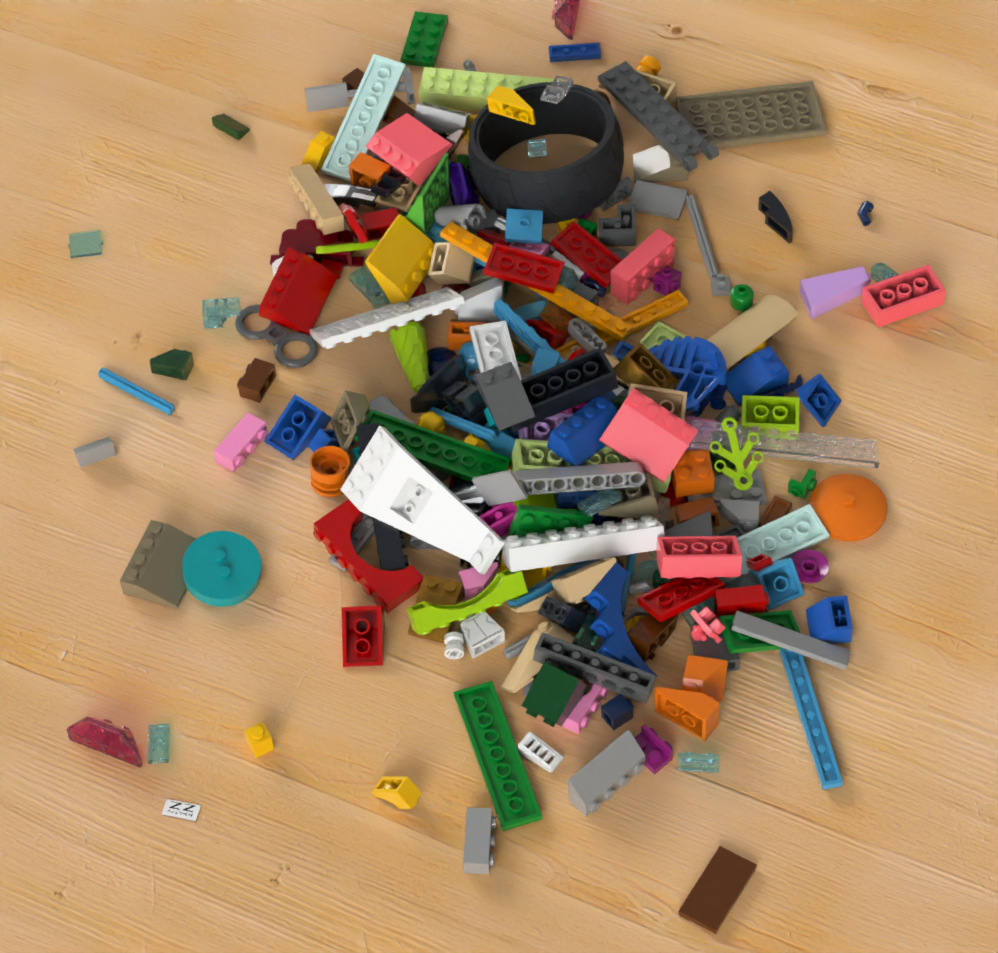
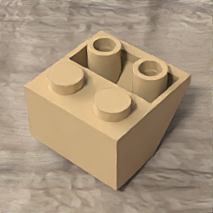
M451 242L435 243L428 276L438 285L470 283L475 256Z

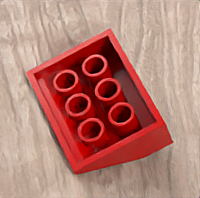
M288 247L260 304L259 316L310 336L309 330L314 328L337 279V275L307 254Z

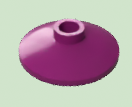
M807 549L799 551L792 556V561L801 582L816 583L824 579L828 574L829 563L822 553Z

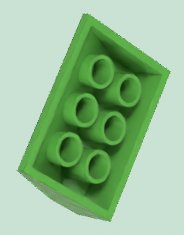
M449 153L443 155L426 184H423L420 194H417L407 216H404L425 235L428 234L436 220V210L440 206H444L450 196Z

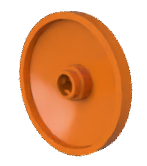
M839 474L828 477L814 488L810 496L809 504L828 531L829 537L836 540L859 541L875 534L882 527L886 519L887 501L884 493L874 482L859 475Z

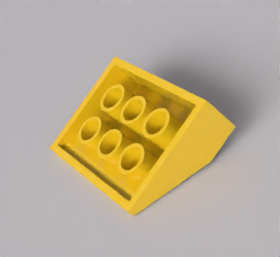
M401 214L395 218L365 261L391 303L409 301L429 271L434 243Z

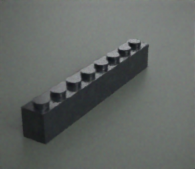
M379 423L356 426L360 456L378 429ZM372 517L381 570L396 571L409 567L408 557L403 555L402 550L406 548L404 537H400L399 529Z

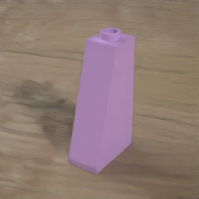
M864 266L800 280V294L810 318L814 319L862 295V288L869 286L871 277L869 273H866Z

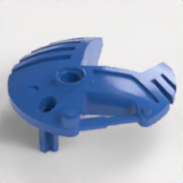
M685 336L684 339L674 337L672 341L669 339L664 340L661 345L657 346L656 344L649 349L678 380H681L676 390L687 392L685 412L697 411L700 407L699 403L718 384L725 385L727 382V366L722 352L717 346L699 337L691 339V336Z

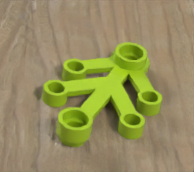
M726 417L721 423V428L728 434L732 453L724 449L718 441L712 442L709 449L712 453H717L735 464L737 472L726 467V463L723 460L716 461L714 469L732 478L734 486L738 490L745 491L752 486L753 478L751 475L757 465L764 459L761 452L753 453L752 461L744 470L743 461L753 445L758 443L759 436L756 433H750L746 444L740 452L735 432L737 421L733 417ZM728 421L733 423L732 428L727 427L726 423ZM750 436H755L756 442H751ZM717 444L719 450L714 451L712 445ZM754 455H760L761 460L756 461L754 459ZM717 463H722L723 469H718ZM741 477L746 478V484L740 482Z

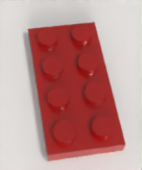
M344 203L338 205L354 237L361 244L368 241L366 238L368 232L358 221L359 217L356 211Z
M575 221L553 238L550 243L604 288L611 284V270L622 261L619 256Z
M494 242L483 274L554 294L565 262Z
M678 577L637 597V603L659 622H663L715 596V590L726 589L725 583L717 577H694L691 579Z

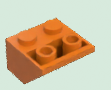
M451 319L448 327L449 350H460L462 344L472 341L469 326L487 324L488 321H458V319Z

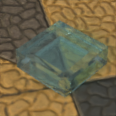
M546 139L528 141L529 157L547 155Z

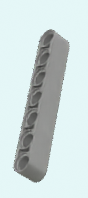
M637 462L528 469L513 472L518 481L521 482L520 484L527 495L639 487L644 484L646 479L642 466Z

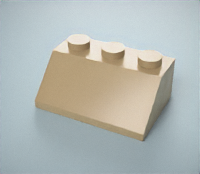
M630 384L628 395L635 388L685 421L687 392Z

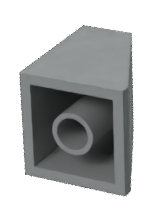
M492 278L460 293L465 303L461 304L460 308L455 309L458 321H501L493 313L494 302L498 299L505 303L504 280Z

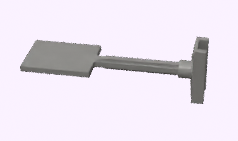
M406 67L403 73V81L399 82L396 91H405L408 104H415L410 68ZM346 82L305 88L307 111L313 112L348 107V98L354 97L357 89L348 91Z
M512 470L474 477L472 482L477 489L454 493L461 501L483 497L488 506L527 499L528 497Z

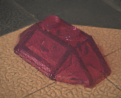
M555 0L554 7L556 9L552 10V19H555V27L569 40H573L580 0Z
M87 716L66 729L70 741L139 768L143 765L133 733L125 726L120 727L107 719L102 720L97 717Z

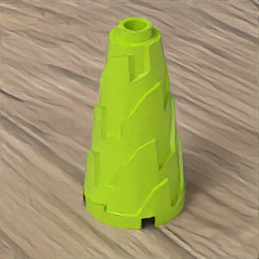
M408 322L404 326H399L397 331L393 328L389 333V337L398 360L408 378L410 387L417 393L430 378L426 328L424 324L421 327L420 322Z

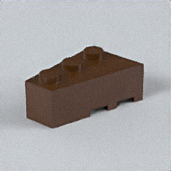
M647 612L643 619L638 620L633 629L628 630L627 634L632 645L645 663L648 659L653 660L655 649L658 645L663 646L673 633L679 614L659 622Z

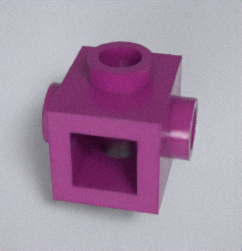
M669 266L664 267L653 276V290L665 296L681 288L682 272Z

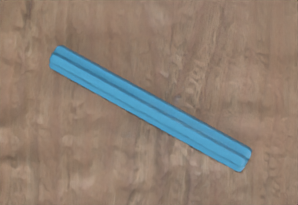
M104 367L99 370L98 374L101 379L168 415L175 411V406L170 402Z
M431 407L428 412L432 411L443 417L448 425L491 442L497 439L496 431L436 407Z

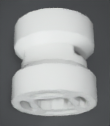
M459 632L447 633L444 636V643L446 645L444 648L445 657L449 659L462 658L464 656V647L462 646L464 644L463 634Z

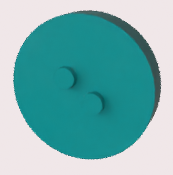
M214 531L204 534L194 540L184 554L183 580L185 586L196 599L205 604L216 607L239 604L249 598L259 585L261 578V558L259 552L251 541L240 534L230 531Z

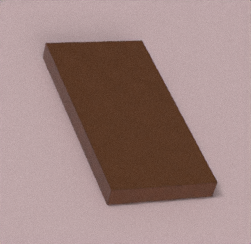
M719 846L679 909L678 915L716 934L757 869V864Z

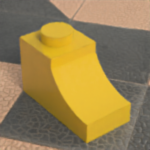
M382 776L372 790L376 797L393 803L399 809H412L422 794L408 777Z

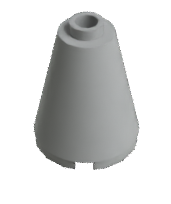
M482 205L440 206L435 212L436 222L444 227L452 221L476 236L478 230L485 229L483 218L486 219V212Z

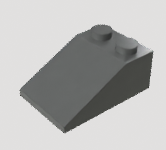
M512 362L475 375L478 390L499 431L535 417Z

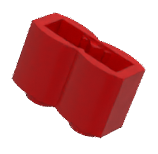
M528 319L526 323L529 327H533L536 333L542 339H545L552 349L563 346L567 339L563 331L553 328L544 320Z

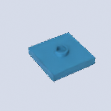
M507 209L505 242L541 244L543 211Z

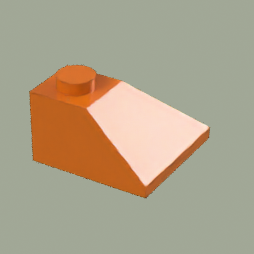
M688 654L682 690L704 693L707 696L714 697L717 701H723L728 660Z

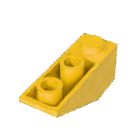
M498 85L487 97L489 112L535 125L533 109L513 89Z

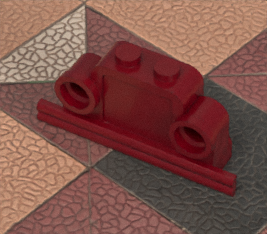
M302 219L298 221L296 230L287 229L282 233L279 255H271L270 265L275 260L283 257L288 247L307 255H312L313 259L320 264L322 259L342 263L343 266L363 267L364 257H353L355 250L316 254L317 246L353 243V233L349 230L323 235L322 231L317 228L315 220Z

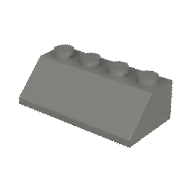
M629 730L568 780L569 802L585 816L591 812H596L601 803L606 799H611L620 787H625L635 774L638 775L644 770L645 754Z

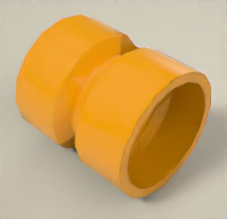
M644 56L635 69L657 76L661 70V65L654 57Z

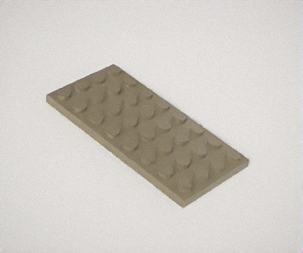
M813 81L676 97L678 113L710 144H715L717 148L826 135V128Z

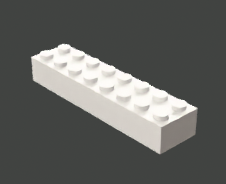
M646 515L638 520L626 518L618 523L606 521L603 522V525L586 524L584 528L578 529L576 527H566L564 531L558 532L557 530H547L544 534L532 532L527 533L524 537L512 535L503 540L505 542L502 547L503 561L511 572L654 551L657 547V537H665L664 526L655 517Z

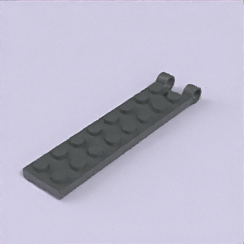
M626 61L598 76V82L683 165L686 171L690 172L698 167L694 156L701 152L709 160L719 156L716 145L710 144Z

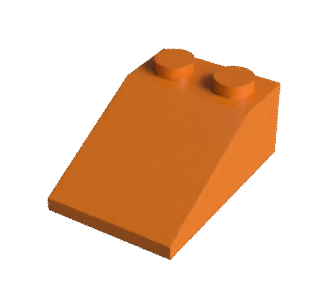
M662 687L655 689V712L701 740L706 741L719 725L720 703L714 697L700 692Z

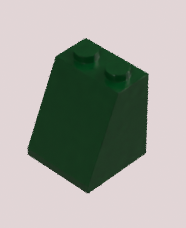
M544 662L521 706L527 709L525 713L534 718H537L539 715L544 718V723L552 727L555 724L562 727L587 691L588 686L581 680Z

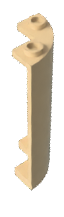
M766 295L708 338L707 341L719 348L725 358L727 369H729L800 314L794 304L788 303L775 295Z

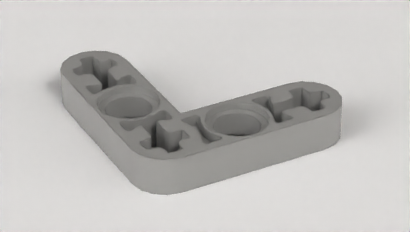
M605 310V311H607V312H609L610 314H612V315L615 316V314H614L613 312H611V311H609V310ZM579 317L569 321V334L587 352L601 347L605 353L606 343L594 332V330L598 329L597 327Z

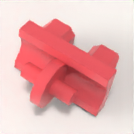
M706 606L699 613L695 610L690 613L699 624L698 626L696 624L692 626L691 637L695 641H706V635L712 637L716 643L722 640L719 634L726 627L717 618L709 624L716 616L711 609Z

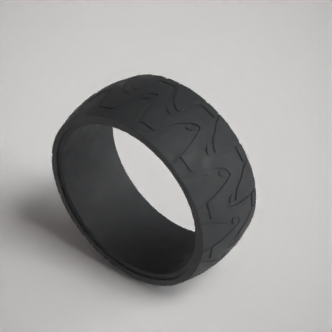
M542 82L514 89L533 109L535 125L489 112L488 104L475 117L470 128L468 142L469 167L472 178L485 204L491 210L495 209L496 213L506 218L507 209L543 211L542 224L568 221L587 214L603 204L614 193L617 184L621 180L624 164V142L620 125L608 101L592 89L567 82ZM543 135H576L590 139L598 144L580 160L547 171H518L495 163V160L512 146L530 138Z

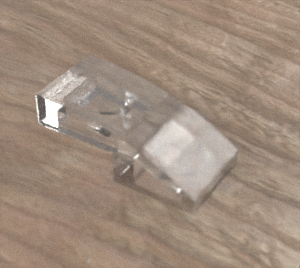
M556 75L552 84L546 86L540 100L555 104L559 103L571 89L573 80Z

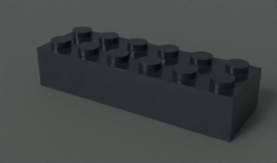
M601 347L521 380L535 417L510 426V428L515 432L619 388L616 372Z

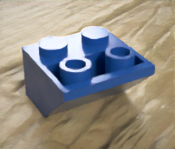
M847 596L826 597L806 609L810 637L830 644L851 642L853 627Z

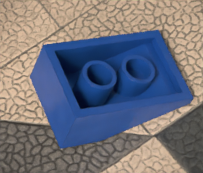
M769 346L753 353L728 372L726 375L727 382L724 386L740 407L742 406V395L765 396L788 386L789 371L772 347Z
M295 394L264 442L294 460L308 447L319 428H326L332 417Z

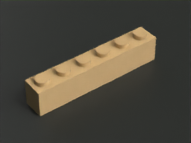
M310 163L290 167L288 182L293 186L295 194L299 195L300 202L304 203L306 211H309L311 219L315 220L317 228L322 231L323 235L344 231L343 214Z

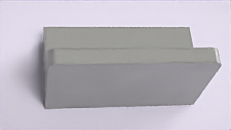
M110 437L74 449L80 467L116 455L114 444Z

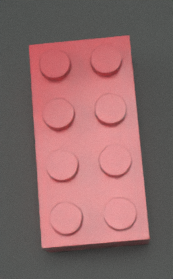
M659 228L611 270V295L626 305L636 300L639 294L647 290L651 283H653V276L656 272L666 266L672 267L674 265L675 239Z
M928 264L863 287L861 303L879 328L944 305L946 290Z
M736 536L657 537L656 560L661 578L740 577L742 554Z

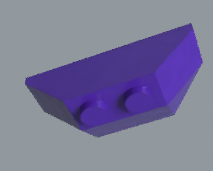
M449 161L452 205L479 204V196L475 194L474 190H476V187L471 179L470 172L461 163Z

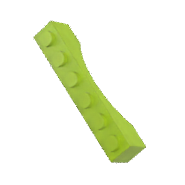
M507 569L497 573L484 591L466 602L455 605H437L423 601L406 609L412 629L418 635H426L432 632V629L447 627L450 625V622L455 620L462 621L467 619L468 615L483 613L487 608L501 606L510 599H519L523 594L528 593L522 571L511 572Z

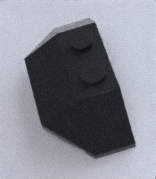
M459 354L452 357L424 383L416 396L410 399L411 412L424 413L428 412L431 407L442 410L445 406H448L442 392L458 380L465 382L462 355Z

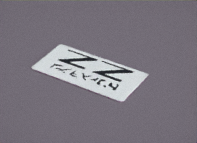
M167 799L162 815L196 821L201 806Z

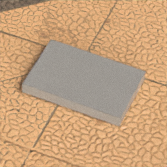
M636 180L628 204H635V211L679 220L686 202L688 190Z

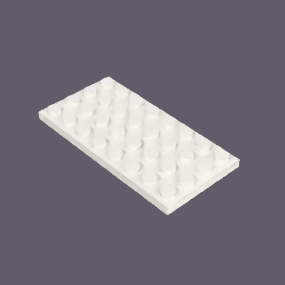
M445 287L410 298L408 302L390 304L310 329L309 332L316 342L322 347L329 349L336 347V343L342 341L344 343L352 342L358 336L362 338L371 336L374 331L384 332L390 330V326H404L408 324L407 321L413 319L420 321L429 314H432V316L442 314V310L448 308L450 310L458 309L465 302L462 295Z

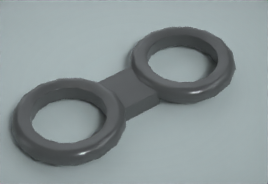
M260 305L248 306L237 315L235 325L241 336L252 340L266 339L275 346V358L280 364L289 368H299L308 365L316 357L318 351L316 341L305 333H289L273 321L262 331L247 330L243 326L244 320L251 314L259 313ZM291 341H303L309 345L310 351L305 357L293 360L286 358L282 354V348Z

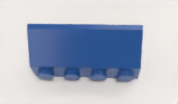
M602 395L594 398L551 431L547 447L571 466H581L606 446L599 439L618 412L615 405Z

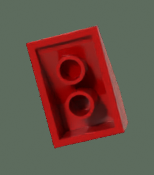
M381 605L341 607L343 667L383 666L384 608Z

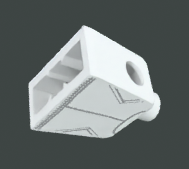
M486 612L468 615V618L460 623V632L464 636L465 645L472 659L505 642L503 628Z

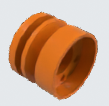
M324 446L312 454L310 458V472L313 490L324 497H337L344 494L340 489L350 475V457L346 451L336 446Z

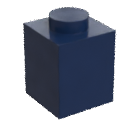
M619 694L601 706V717L614 731L633 718L634 706L629 699H625L622 694Z

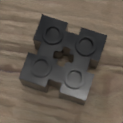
M458 380L442 392L446 404L451 408V414L481 426L488 423L484 414L487 406L478 390V386Z

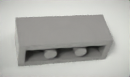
M419 102L416 105L414 118L438 134H453L462 128H469L471 114Z
M467 807L463 857L464 873L489 874L490 866H494V853H491V847H495V835H492V829H496V816L492 815V808Z

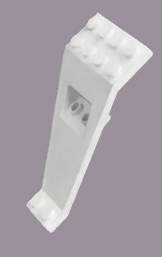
M378 427L340 489L359 511L468 561L481 574H486L505 544L493 529L409 453L385 427Z

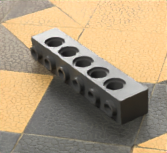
M543 632L534 649L533 660L541 664L546 662L570 675L647 704L654 688L656 675Z

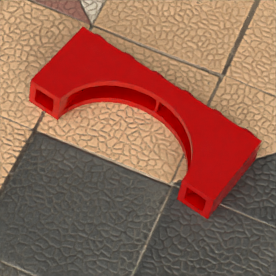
M348 499L316 521L313 534L319 542L322 541L325 544L329 554L335 555L340 566L350 572L352 579L362 585L364 592L375 599L376 605H381L388 614L419 591L424 577L413 565L401 570L386 571L367 564L358 556L353 548L351 536L355 527L362 521L363 512L359 511Z

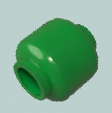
M739 284L731 289L730 305L733 309L746 311L753 305L754 292L750 286Z

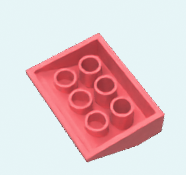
M408 113L376 132L366 145L375 156L389 164L419 187L452 146L449 141Z
M633 388L599 441L631 462L639 463L643 470L664 483L699 430Z

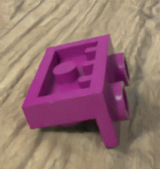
M645 724L641 726V733L635 737V740L645 754V766L653 774H656L672 761L673 749L667 741H663L658 737L657 732L653 728H649Z

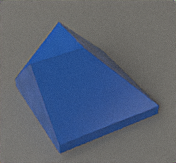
M817 374L796 389L801 402L821 427H825L842 401L821 374Z

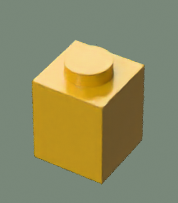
M263 722L244 730L247 744L255 758L274 750L272 737Z

